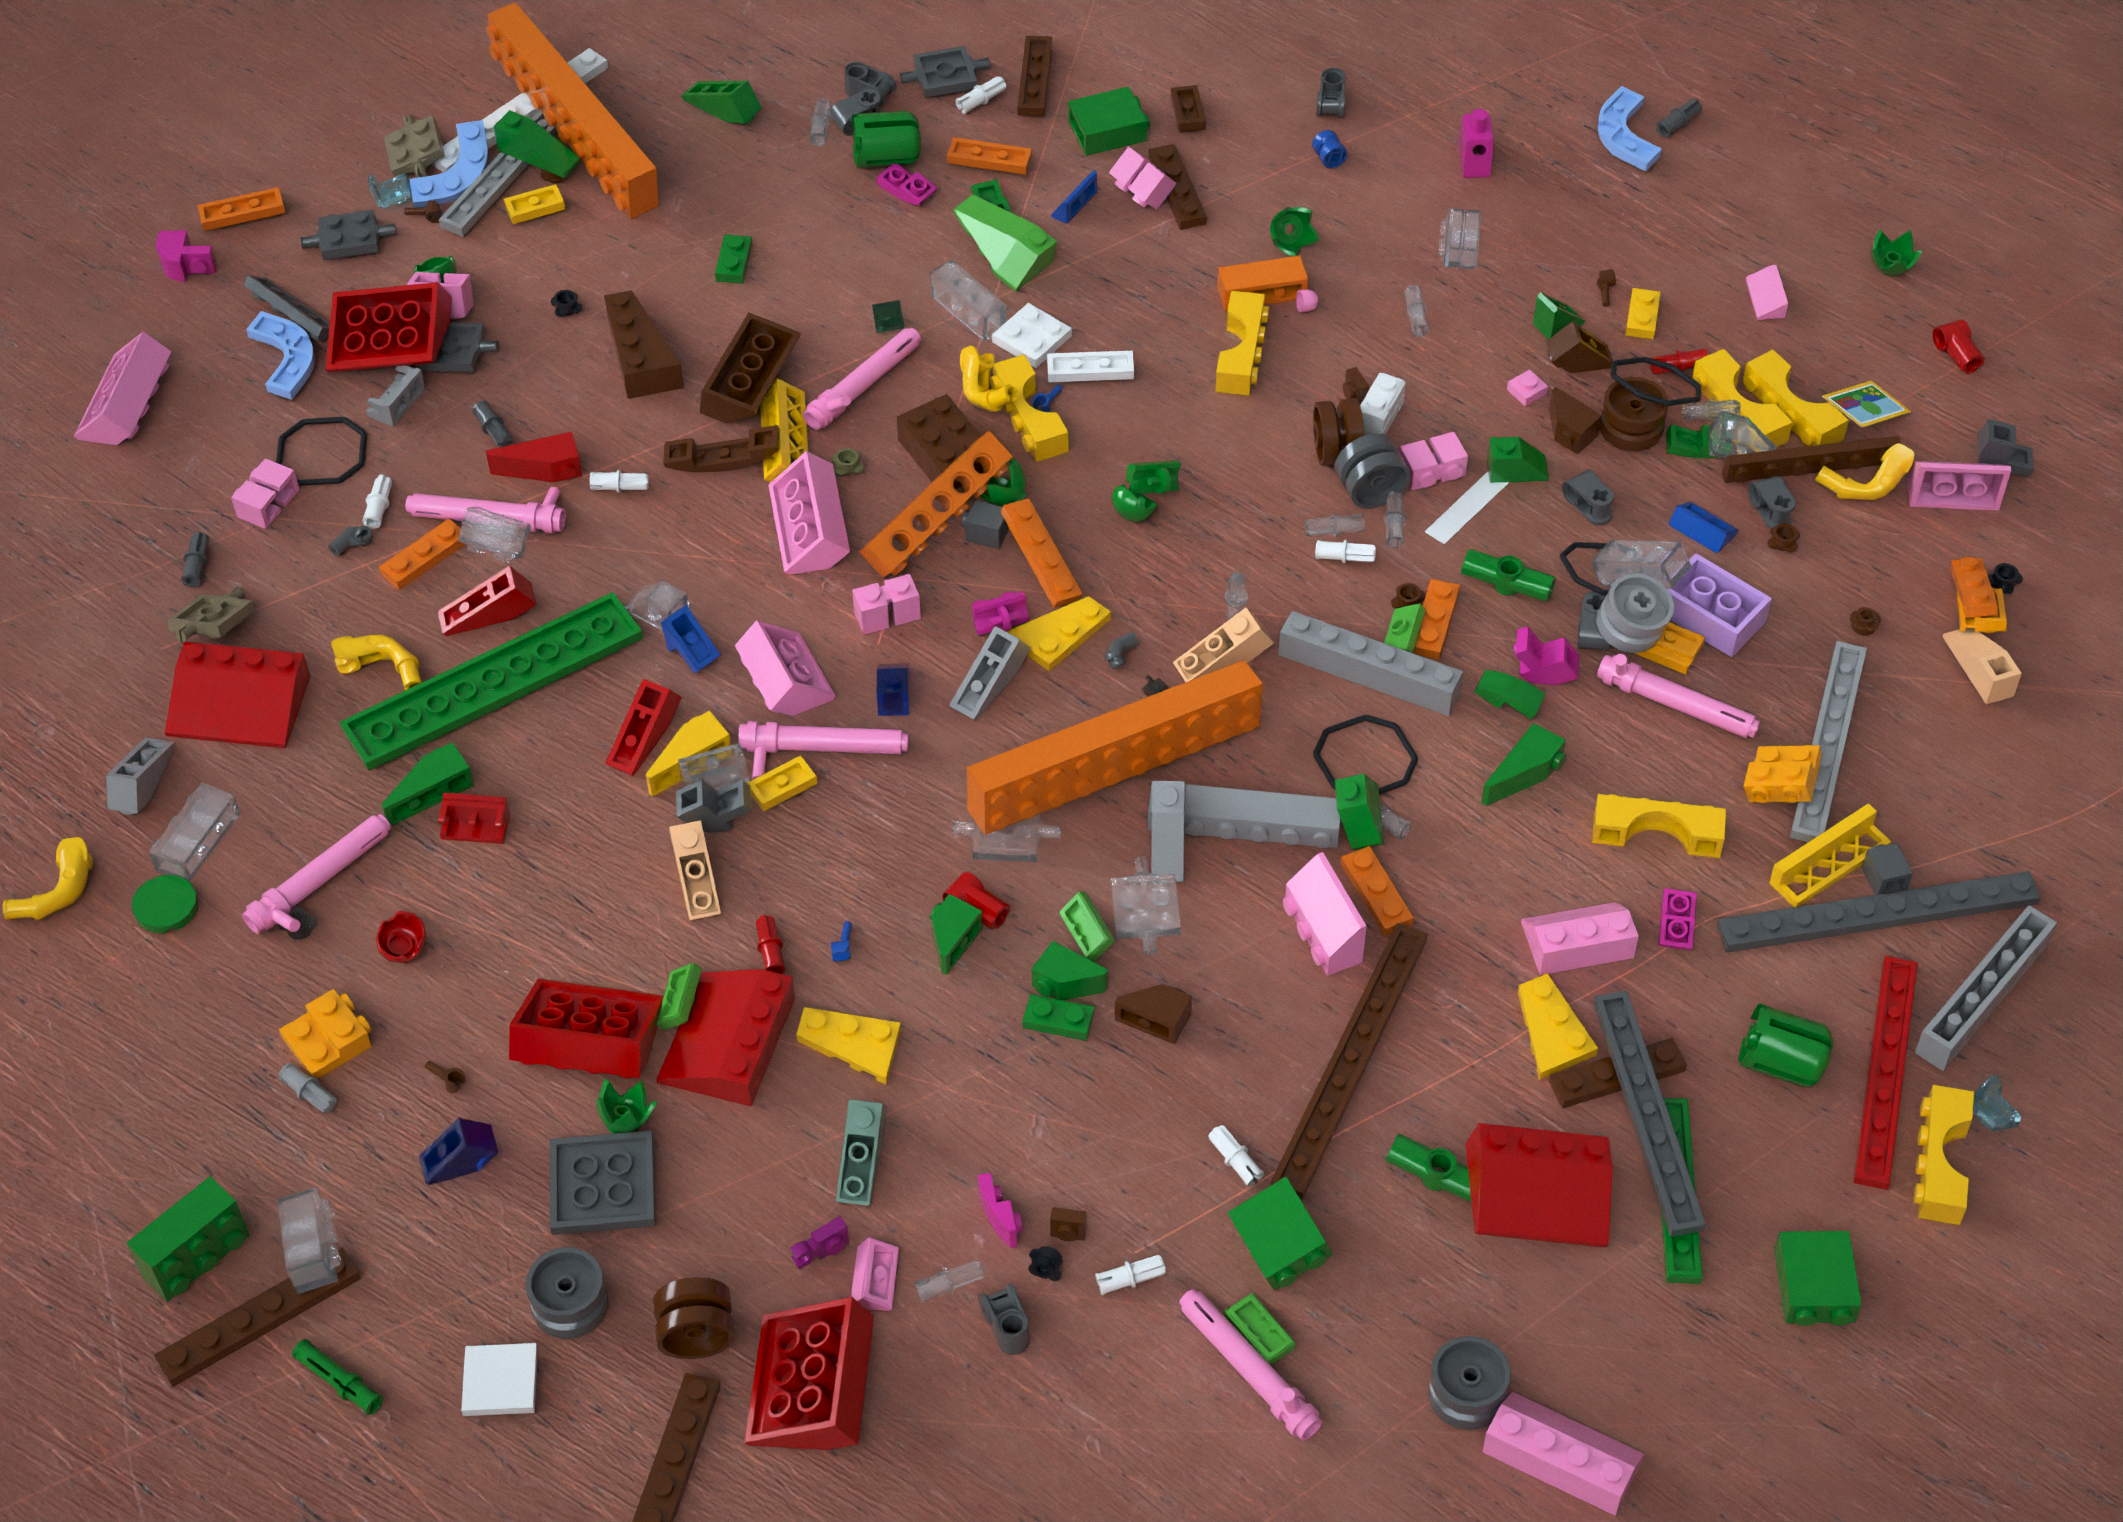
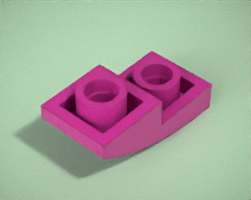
M892 164L877 176L876 183L897 198L913 205L919 206L937 191V187L920 173L916 172L911 175L899 164Z
M1664 888L1659 946L1692 950L1696 892Z
M991 1173L977 1175L980 1201L991 1226L1010 1248L1017 1247V1233H1022L1020 1213H1013L1010 1200L1002 1201L1000 1185L993 1186Z

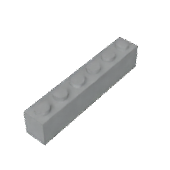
M1292 611L1280 631L1279 656L1443 715H1450L1461 694L1463 671Z
M1185 784V834L1191 836H1214L1223 839H1246L1255 842H1277L1287 845H1309L1318 848L1338 847L1340 816L1337 811L1336 798ZM1151 785V792H1150V799H1149V807H1148V830H1151V831H1152V785Z
M2028 905L1922 1031L1915 1054L1944 1071L2047 948L2057 922Z

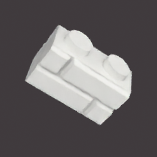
M1385 373L1378 374L1360 405L1364 424V436L1369 434L1386 435L1398 411H1400L1404 404L1406 382L1403 379Z

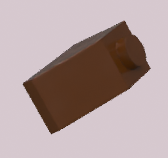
M1573 321L1546 341L1550 351L1549 359L1557 368L1562 367L1569 373L1611 368L1613 359L1608 345Z
M1555 387L1551 393L1549 407L1554 440L1563 447L1579 454L1599 436L1602 415Z
M1163 984L1119 996L1115 1001V1020L1175 1044L1191 1016L1192 996L1179 988H1170Z

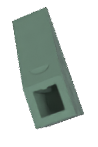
M849 1099L836 1202L870 1206L888 1106L883 1103Z

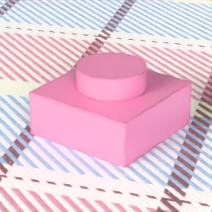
M1529 369L1508 381L1507 390L1524 406H1527L1547 395L1548 385Z

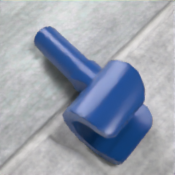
M1056 385L1047 395L1044 393L1036 394L1032 399L1033 408L1037 409L1038 406L1043 405L1042 411L1050 412V403L1062 390V386Z
M849 921L844 923L841 941L831 942L833 962L850 959L849 937L852 923Z

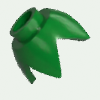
M1286 207L1274 216L1270 226V236L1273 244L1285 254L1297 256L1301 247L1317 242L1319 240L1318 234L1310 224L1312 210L1302 207ZM1291 224L1292 232L1287 234L1285 231L1286 226Z
M1879 229L1874 239L1873 249H1871V256L1876 267L1884 275L1897 276L1911 269L1923 250L1914 252L1911 230L1906 231L1891 241Z
M1013 457L1009 461L1011 479L1002 476L995 479L992 476L989 479L990 484L987 486L989 494L983 492L980 495L988 503L1002 507L1006 504L1021 501L1027 495L1024 491L1027 485L1024 471Z
M605 1079L599 1093V1098L596 1100V1108L603 1124L614 1134L628 1133L639 1129L649 1119L657 1104V1101H651L647 1106V1095L643 1081H639L620 1096L611 1082Z

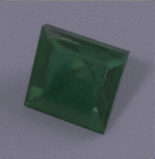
M900 300L872 304L876 333L904 328Z

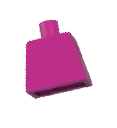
M1475 109L1471 114L1463 115L1458 143L1463 178L1491 177L1493 154L1491 118L1485 110ZM1476 145H1480L1479 155L1472 152Z

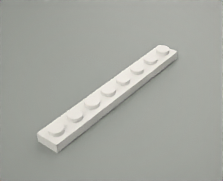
M590 48L568 62L569 66L584 83H587L608 69L607 59ZM521 93L482 119L488 149L497 143L494 125L509 110L530 119L539 111V109L536 110L533 107L526 93ZM458 136L443 146L445 157L431 163L443 173L452 168L459 158L460 145Z

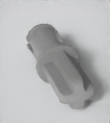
M292 1062L287 1063L278 1074L279 1080L292 1088L300 1100H307L323 1113L333 1111L337 1104V1099L319 1085V1080L316 1077L308 1076Z

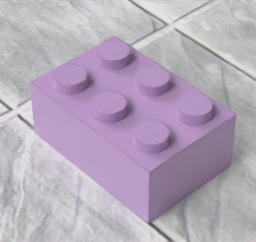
M1697 553L1664 584L1671 593L1674 602V612L1670 620L1682 628L1705 636V642L1731 658L1767 622L1772 601L1771 597Z

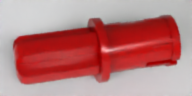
M1706 348L1682 353L1680 350H1677L1676 354L1652 357L1651 359L1672 364L1684 372V369L1694 368L1696 360L1708 356V351ZM1650 364L1653 374L1671 372L1669 369Z
M761 915L755 923L759 938L757 949L762 953L764 970L783 974L786 970L781 953L783 942L778 938L775 920L772 916Z

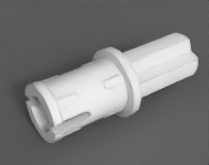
M995 77L981 86H974V90L956 99L957 108L959 111L962 110V114H966L981 104L986 105L990 98L1006 90L1007 86L1002 77Z
M621 470L610 473H590L591 491L614 490L617 493H621V490L649 489L650 479L646 473H622Z
M382 474L379 475L374 481L371 494L367 495V508L362 522H364V526H368L370 529H378L381 526L384 511L389 507L388 496L392 486L390 477Z
M1320 540L1316 542V559L1342 560V563L1345 564L1346 561L1372 563L1376 557V547L1374 545L1348 543V540H1344L1343 543Z
M1223 1125L1212 1130L1208 1135L1209 1140L1225 1158L1224 1163L1227 1166L1233 1167L1247 1187L1255 1185L1254 1178L1259 1182L1265 1173L1247 1154V1147L1245 1145L1241 1146Z
M1156 1255L1131 1264L1125 1261L1124 1266L1096 1273L1095 1277L1100 1287L1101 1295H1105V1293L1131 1286L1132 1289L1136 1288L1137 1283L1164 1275L1166 1268L1162 1257Z

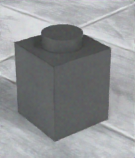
M975 500L971 510H966L962 520L966 541L1000 549L1009 531V527L1001 514L1002 507Z
M1898 843L1877 845L1866 852L1862 870L1875 895L1908 890L1913 873Z

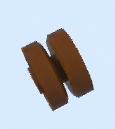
M1643 377L1622 378L1641 393L1668 400L1664 389L1654 381ZM1615 381L1609 385L1604 395L1600 431L1606 441L1622 450L1642 451L1650 449L1660 441L1663 435L1668 406L1640 399Z
M1357 398L1341 399L1337 411L1332 401L1314 403L1313 434L1316 454L1321 466L1334 465L1340 452L1349 443L1364 436L1362 411Z
M693 1277L673 1281L657 1290L653 1297L654 1315L657 1321L655 1330L657 1347L662 1353L678 1359H698L721 1353L730 1347L734 1341L733 1320L730 1315L732 1311L729 1287L723 1282L711 1278Z

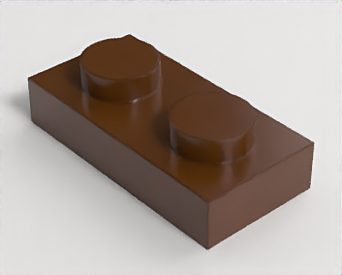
M1197 85L1171 88V100L1179 132L1206 129V120Z

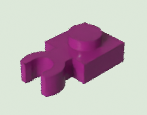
M841 1216L811 1232V1238L807 1241H800L790 1248L794 1255L791 1258L798 1269L810 1264L815 1257L821 1260L828 1255H836L849 1244L848 1227Z

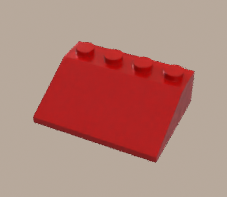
M438 282L333 292L326 371L339 372L434 363L450 324L452 297Z
M184 642L175 666L165 735L168 737L286 748L310 679L304 653Z
M762 969L702 972L694 995L695 1000L691 1006L688 1021L679 1025L656 1079L657 1083L752 1107L795 1000L793 978Z
M537 979L509 1025V1060L519 1061L525 1065H548L560 1070L569 1068L584 1070L590 1074L605 1073L618 1075L625 1079L639 1078L649 1059L658 1028L656 1023L664 996Z
M1478 1123L1465 1143L1475 1234L1596 1247L1608 1246L1613 1170L1609 1137Z
M853 1297L764 1314L744 1443L748 1446L818 1450L858 1445L874 1315Z

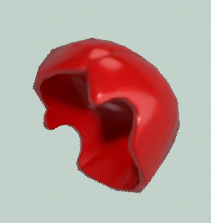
M397 911L392 918L382 921L375 940L379 953L385 959L394 963H408L422 953L427 937L423 921L418 916L410 912Z

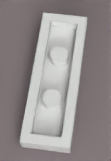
M1133 351L1047 354L1048 382L1134 379Z

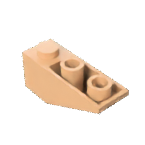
M1244 608L1173 663L1185 682L1242 660H1245L1246 663L1250 662L1273 645L1274 642L1259 620L1247 608Z
M1965 628V632H1960L1959 629L1943 634V639L1986 705L2014 697L2022 673L2007 650L1982 633L1974 632V628Z
M701 820L669 827L689 921L720 915L721 910Z

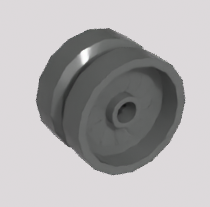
M1369 434L1359 437L1349 443L1340 452L1335 461V471L1354 504L1362 509H1374L1388 504L1396 499L1410 482V470L1391 438L1384 434Z
M574 1247L556 1248L543 1254L532 1264L526 1276V1293L533 1317L538 1327L544 1332L561 1339L579 1338L592 1332L603 1321L608 1310V1293L604 1284L603 1272L593 1256L584 1250Z
M1473 1336L1454 1338L1441 1346L1433 1359L1428 1397L1433 1411L1442 1421L1455 1428L1474 1430L1491 1424L1501 1403L1507 1398L1511 1369L1506 1355L1497 1345L1484 1338Z

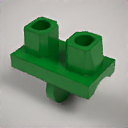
M1170 460L1129 464L1126 469V481L1130 483L1129 491L1133 494H1162L1169 491H1179L1178 472L1181 468V462Z

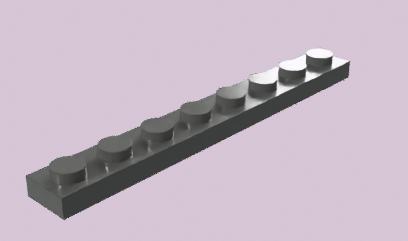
M1621 991L1595 996L1593 1004L1670 1237L1702 1232L1705 1229L1706 1223L1628 992Z

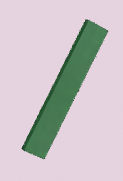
M1663 1098L1696 1194L1688 1098ZM1661 1210L1666 1283L1701 1284L1703 1274L1699 1232L1670 1237Z

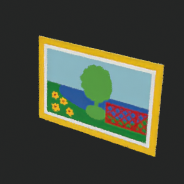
M1872 380L1822 395L1823 398L1862 428L1911 412Z

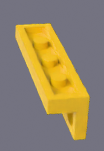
M776 378L760 405L761 427L775 425L779 427V451L763 460L764 480L770 483L791 465V456L794 460H797L804 452L808 451L807 423L803 417V413L806 410L805 392ZM787 395L795 398V405L791 402ZM788 414H790L794 421L797 423L796 427L789 419ZM789 435L796 441L798 448L790 440Z
M1869 803L1774 864L1769 884L1793 907H1799L1863 865L1866 852L1872 847L1859 845V838L1868 834L1877 842L1874 846L1891 844V840L1874 826L1877 811ZM1839 851L1853 853V860L1850 862L1836 861L1835 854ZM1815 867L1830 868V875L1826 878L1812 876V869ZM1792 882L1806 884V891L1797 896L1788 885Z

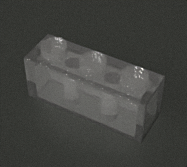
M951 259L930 272L931 296L984 342L991 339L992 334L1006 323V304Z
M1610 540L1591 561L1602 586H1612L1616 579L1625 574L1640 573L1651 576L1661 582L1667 589H1672L1692 567L1681 542Z
M201 783L197 790L189 795L186 804L178 815L171 819L168 828L160 839L153 843L149 854L156 872L164 875L180 876L190 882L240 815L235 796Z
M318 1187L277 1199L286 1270L297 1294L337 1282L336 1267L341 1265V1259L336 1245H333L334 1242L338 1241L332 1221L329 1222V1219L334 1218L330 1200L328 1198L322 1199Z

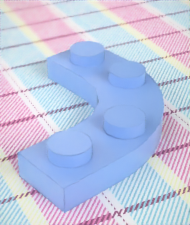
M1621 86L1604 103L1600 110L1597 126L1598 135L1603 145L1613 156L1646 172L1660 158L1662 148L1637 137L1627 127L1626 123L1643 105L1644 96Z
M483 120L456 124L460 153L457 162L452 168L438 175L409 179L414 208L425 207L429 201L444 204L457 200L486 169L489 153Z
M260 311L246 329L248 338L272 345L280 349L284 354L281 364L265 383L267 392L292 400L313 371L315 353L306 331L296 323Z

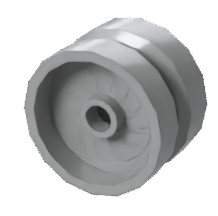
M1640 573L1625 574L1616 579L1597 611L1596 624L1600 634L1607 643L1621 651L1639 653L1649 650L1655 646L1673 616L1674 602L1671 593L1661 582L1648 575Z

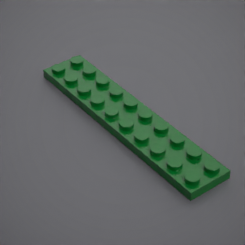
M611 592L340 721V728L369 771L643 639L642 630L614 592Z

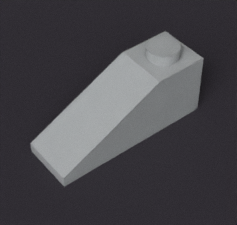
M995 626L949 706L976 721L1013 679L1031 648L1019 638Z
M145 737L106 775L107 808L120 811V813L126 815L138 814L151 801L175 748V742Z
M1152 781V882H1184L1185 781Z

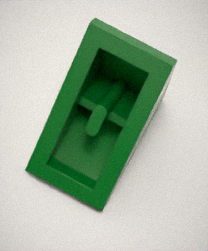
M1542 292L1537 295L1533 325L1548 340L1572 321L1579 326H1582L1585 322L1568 304Z

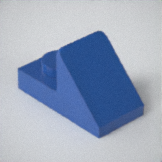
M684 605L661 621L669 652L677 649L693 673L698 672L721 655L687 605Z

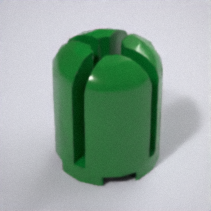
M895 111L852 114V128H855L853 130V154L857 168L886 167L892 164H899L900 166L912 165L917 162L921 152V135L919 121L912 112Z
M1758 1003L1750 1017L1756 1020V1022H1752L1746 1038L1743 1037L1738 1057V1061L1741 1062L1740 1066L1804 1088L1814 1086L1824 1075L1831 1058L1833 1038L1830 1029L1824 1024Z

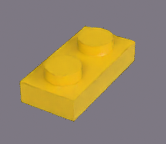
M556 184L504 199L505 208L512 224L566 210L564 200Z
M1632 288L1625 336L1654 339L1660 291Z
M800 755L748 782V784L750 785L752 798L764 812L816 785L817 776Z

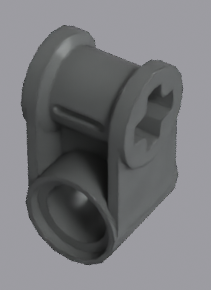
M851 62L844 69L845 92L850 97L864 89H874L881 95L880 107L885 102V97L896 89V82L890 74L876 70L864 63Z
M1328 68L1322 72L1316 116L1332 114L1343 118L1345 73L1341 69Z
M864 89L847 99L835 103L830 109V118L845 135L851 136L853 135V130H855V128H852V114L882 112L879 108L881 95L877 90Z
M1588 469L1562 483V492L1566 500L1588 522L1594 525H1604L1610 522L1612 518L1610 505L1614 500V493L1592 470Z
M1781 476L1749 483L1748 495L1751 504L1757 509L1769 529L1782 523L1792 524L1790 514L1795 509L1796 501L1787 489Z
M1594 591L1587 593L1583 597L1578 628V648L1609 650L1610 644L1602 637L1596 624L1597 611L1606 596Z
M1012 1283L1006 1284L1005 1289L987 1296L984 1293L979 1294L978 1300L983 1316L990 1325L1001 1350L1012 1355L1025 1351L1030 1341L1028 1319L1021 1306L1014 1285ZM1010 1330H1018V1331H1019V1332L1014 1333V1334L1007 1333V1332L1010 1331Z

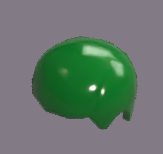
M451 255L449 258L433 257L424 261L421 265H415L413 273H440L441 283H444V274H456L457 267Z
M1124 484L1117 486L1112 492L1111 499L1115 510L1128 521L1144 522L1158 508L1157 503L1148 499L1143 494H1133L1125 488Z

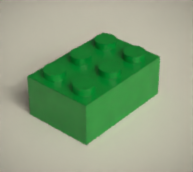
M209 1176L126 1242L142 1278L168 1302L174 1296L186 1291L190 1283L200 1275L212 1270L217 1262L231 1250L239 1248L250 1234L236 1200Z

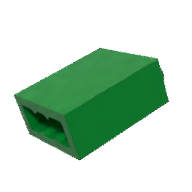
M1129 86L1068 101V122L1086 156L1147 141V129H1150L1149 117L1147 113L1143 114L1138 96L1133 95Z
M1284 1177L1227 1212L1273 1290L1293 1284L1297 1280V1276L1309 1269L1313 1270L1325 1264L1327 1258L1333 1255V1252L1287 1177Z
M1849 1231L1779 1232L1774 1252L1785 1323H1797L1800 1326H1809L1815 1323H1832L1841 1326L1856 1322L1862 1304Z

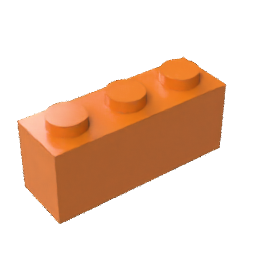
M1300 255L1218 267L1217 288L1224 311H1228L1231 291L1265 294L1264 305L1296 301L1297 291L1307 289L1308 277Z

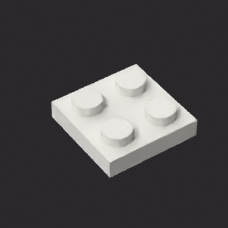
M1027 303L992 334V343L1016 357L1025 354L1030 365L1037 368L1047 359V354L1054 353L1072 337V328Z

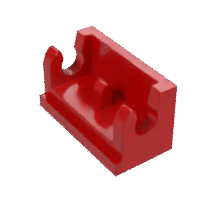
M443 793V801L438 818V823L442 824L440 831L442 840L504 844L510 820L506 797Z

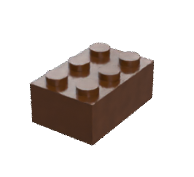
M948 394L897 416L898 441L931 482L981 436ZM974 462V469L978 473L983 474L982 465ZM953 482L955 489L962 487L960 482Z

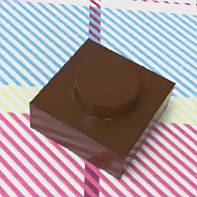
M1357 367L1346 370L1343 392L1347 399L1357 398L1361 405L1369 391V385Z
M1052 1207L1050 1236L1058 1237L1063 1241H1085L1087 1212Z

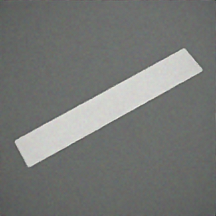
M1487 472L1425 530V533L1445 544L1509 482L1490 483L1489 473Z

